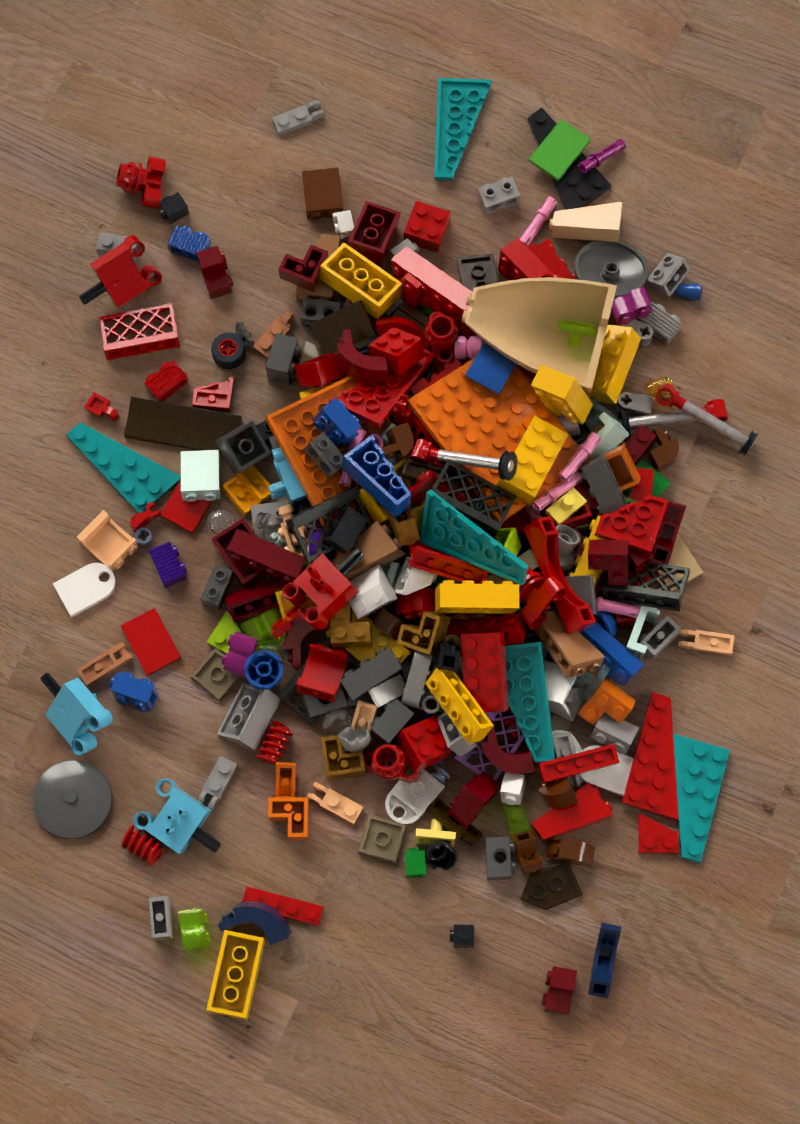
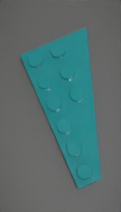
M542 642L505 646L509 707L524 735L534 761L543 762L556 759Z

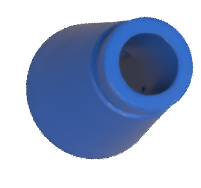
M698 283L679 284L674 291V295L693 301L700 300L702 285H698Z

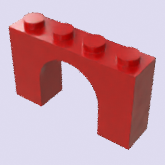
M636 468L641 479L639 484L633 486V490L628 498L640 501L644 497L652 495L654 469ZM583 479L579 486L590 511H595L596 515H600L597 509L598 502L596 498H592L589 492L590 485L588 481Z

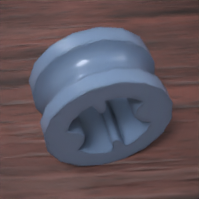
M142 527L135 532V539L140 546H148L152 542L153 536L148 528ZM142 533H145L147 536L145 541L139 540Z
M436 766V771L432 772L431 775L445 785V780L450 779V775L442 768Z

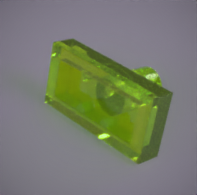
M564 319L558 320V330L570 332L568 345L579 347L581 335L596 337L597 328L595 325Z
M501 802L511 839L513 840L512 835L529 831L530 828L523 803L521 802V805H508Z

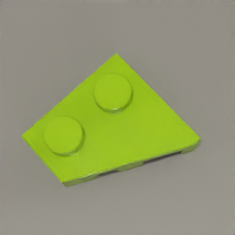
M228 611L225 612L207 640V644L214 648L216 647L224 654L229 652L228 640L230 635H234L235 632H241L237 624L233 622L232 616Z

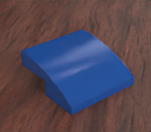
M484 344L465 376L499 395L517 364Z

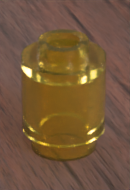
M664 376L650 380L649 383L645 384L646 394L655 399L659 386L664 383L673 385L672 379ZM668 391L661 392L662 396L670 394Z

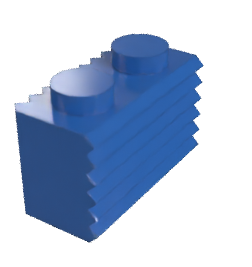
M176 225L167 245L169 251L198 261L197 252L210 248L211 240L203 232L196 233L187 226L179 227Z

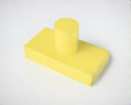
M573 487L546 509L545 514L551 516L553 522L558 526L585 505L587 501Z
M434 818L431 820L430 830L416 828L415 844L430 845L434 841H446L455 848L456 832L442 831L443 824Z

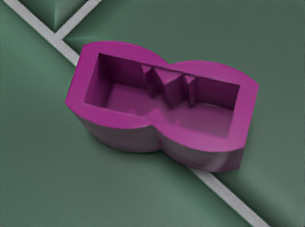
M644 287L634 289L627 295L615 297L612 304V310L618 325L629 324L635 318H646L653 312Z
M235 632L234 635L231 634L228 640L229 652L225 653L222 659V664H224L223 670L245 677V663L256 652L259 639L241 632Z

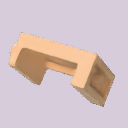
M104 510L77 536L79 543L112 571L119 569L123 565L124 559L128 555L134 554L138 548L137 540L118 526Z

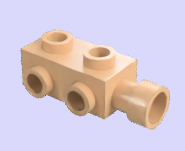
M292 504L277 508L279 516H282L283 519L278 532L281 540L285 539L287 546L284 549L304 557L302 551H295V546L299 544L294 534L289 533L288 529L290 527L285 522L286 519L294 516ZM301 526L298 528V531L302 537H305L304 532L307 529L305 526Z

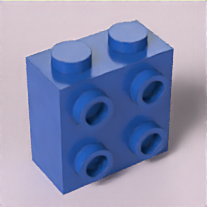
M336 397L311 419L314 422V426L319 431L324 432L337 448L341 444L345 447L359 435L357 430L362 427L359 424V420L354 415H351L346 409V405Z
M125 671L123 674L117 672L116 677H112L109 688H111L114 698L117 699V703L125 706L127 704L134 705L135 709L142 712L146 710L152 711L158 692L151 680L146 678L136 679L134 678L135 675Z

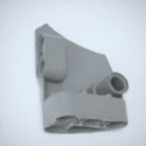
M415 651L401 701L402 704L425 710L428 713L445 712L425 684L437 668L436 655ZM460 657L457 672L455 673L463 682L462 657ZM427 700H436L437 706L435 708L429 707Z

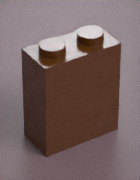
M339 168L302 171L307 219L333 218V213L342 212L343 204Z

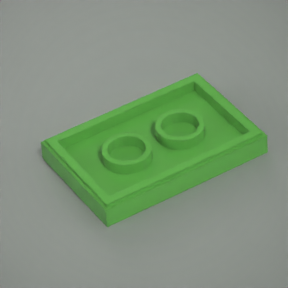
M561 119L529 158V162L556 181H559L590 143L591 139Z

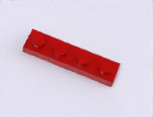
M611 744L538 764L543 784L565 777L617 765L620 762L615 746Z
M246 886L242 902L256 901L267 904L276 909L284 918L317 927L319 926L324 908L320 905Z

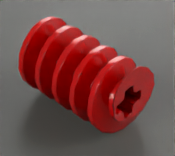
M272 721L275 727H269L271 734L265 735L268 741L262 742L265 748H259L261 755H256V758L272 765L279 762L276 759L277 757L284 756L280 752V750L287 749L283 743H290L286 736H293V733L287 726L277 721Z
M131 825L122 839L121 847L123 849L128 848L129 853L134 852L135 857L141 856V861H147L148 866L154 865L163 855L166 846L160 850V842L153 845L154 838H150L147 841V834L139 836L141 830L138 829L136 832H133L134 825Z

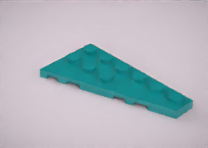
M438 78L434 180L453 181L492 85V80Z
M81 422L66 434L70 441L137 513L146 512V507L150 502L156 503L181 481L180 475Z
M430 489L426 493L420 543L521 586L526 582L528 571L526 563Z
M673 734L681 858L701 863L730 750Z

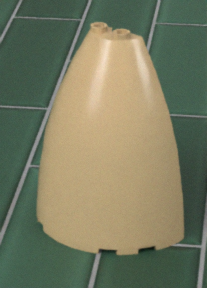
M547 277L524 278L475 287L472 295L468 294L466 305L469 306L468 312L464 311L462 322L500 354L526 370L537 374L540 366L544 365L576 378L584 392L591 393L617 286L587 280Z

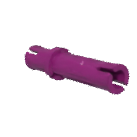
M618 139L601 151L592 153L588 159L579 163V170L585 174L592 168L601 166L602 162L626 149L625 142L622 139Z

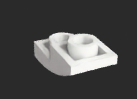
M399 674L370 689L368 692L377 708L402 696L406 684Z

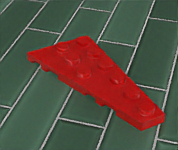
M423 349L424 358L400 376L388 371L387 380L384 384L360 381L351 390L346 389L343 391L342 395L337 397V399L346 405V409L351 415L379 429L392 413L395 401L401 400V394L407 395L433 363L436 354Z
M652 692L621 803L678 821L671 698Z

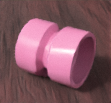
M458 336L454 344V359L465 361L467 357L470 360L475 358L481 349V338L479 336H470L467 340L465 336Z

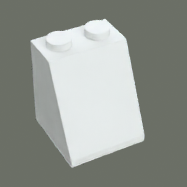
M544 661L550 712L573 722L588 690L584 686L585 681L581 675L566 678L557 664Z

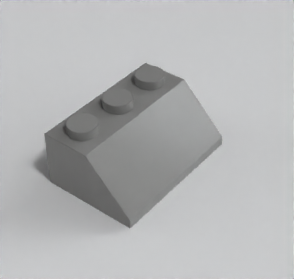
M242 683L217 735L241 747L256 750L274 712L278 708L281 698L269 690H257L250 684Z

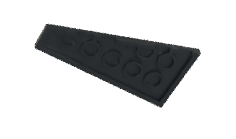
M543 108L537 110L527 120L539 146L557 125ZM583 153L578 156L559 181L551 177L565 210L586 207L611 188V184L596 167L585 174L579 170V163L588 159Z

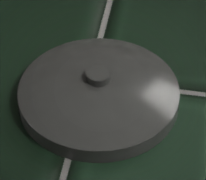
M594 241L584 246L578 252L574 263V275L576 280L616 285L615 298L627 295L634 289L644 287L648 277V265L644 256L627 243L621 241Z
M70 760L52 766L40 777L33 793V808L38 821L49 833L63 839H80L93 834L105 823L112 807V791L106 777L95 766L83 761Z

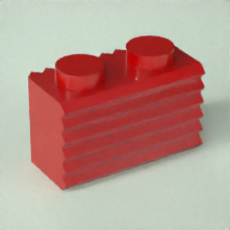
M173 360L170 363H164L156 374L151 373L148 375L144 384L156 401L163 402L185 386L189 380L188 376Z

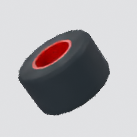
M223 333L217 336L212 343V356L219 367L234 369L243 363L246 351L244 342L238 335Z

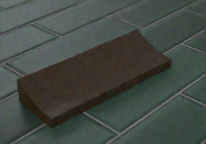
M131 396L124 437L197 451L219 450V455H223L215 440L241 426L243 421L242 416Z

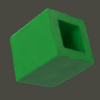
M409 848V851H405L406 878L426 877L425 850Z

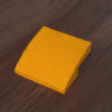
M254 465L237 473L234 478L221 486V490L243 516L251 512L250 506L262 504L271 497V492L268 489L271 486L270 483Z

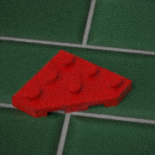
M648 495L640 501L632 502L619 508L617 511L604 514L600 518L594 536L605 540H629V548L651 554L668 501Z

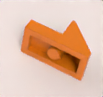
M276 762L275 797H295L296 763Z

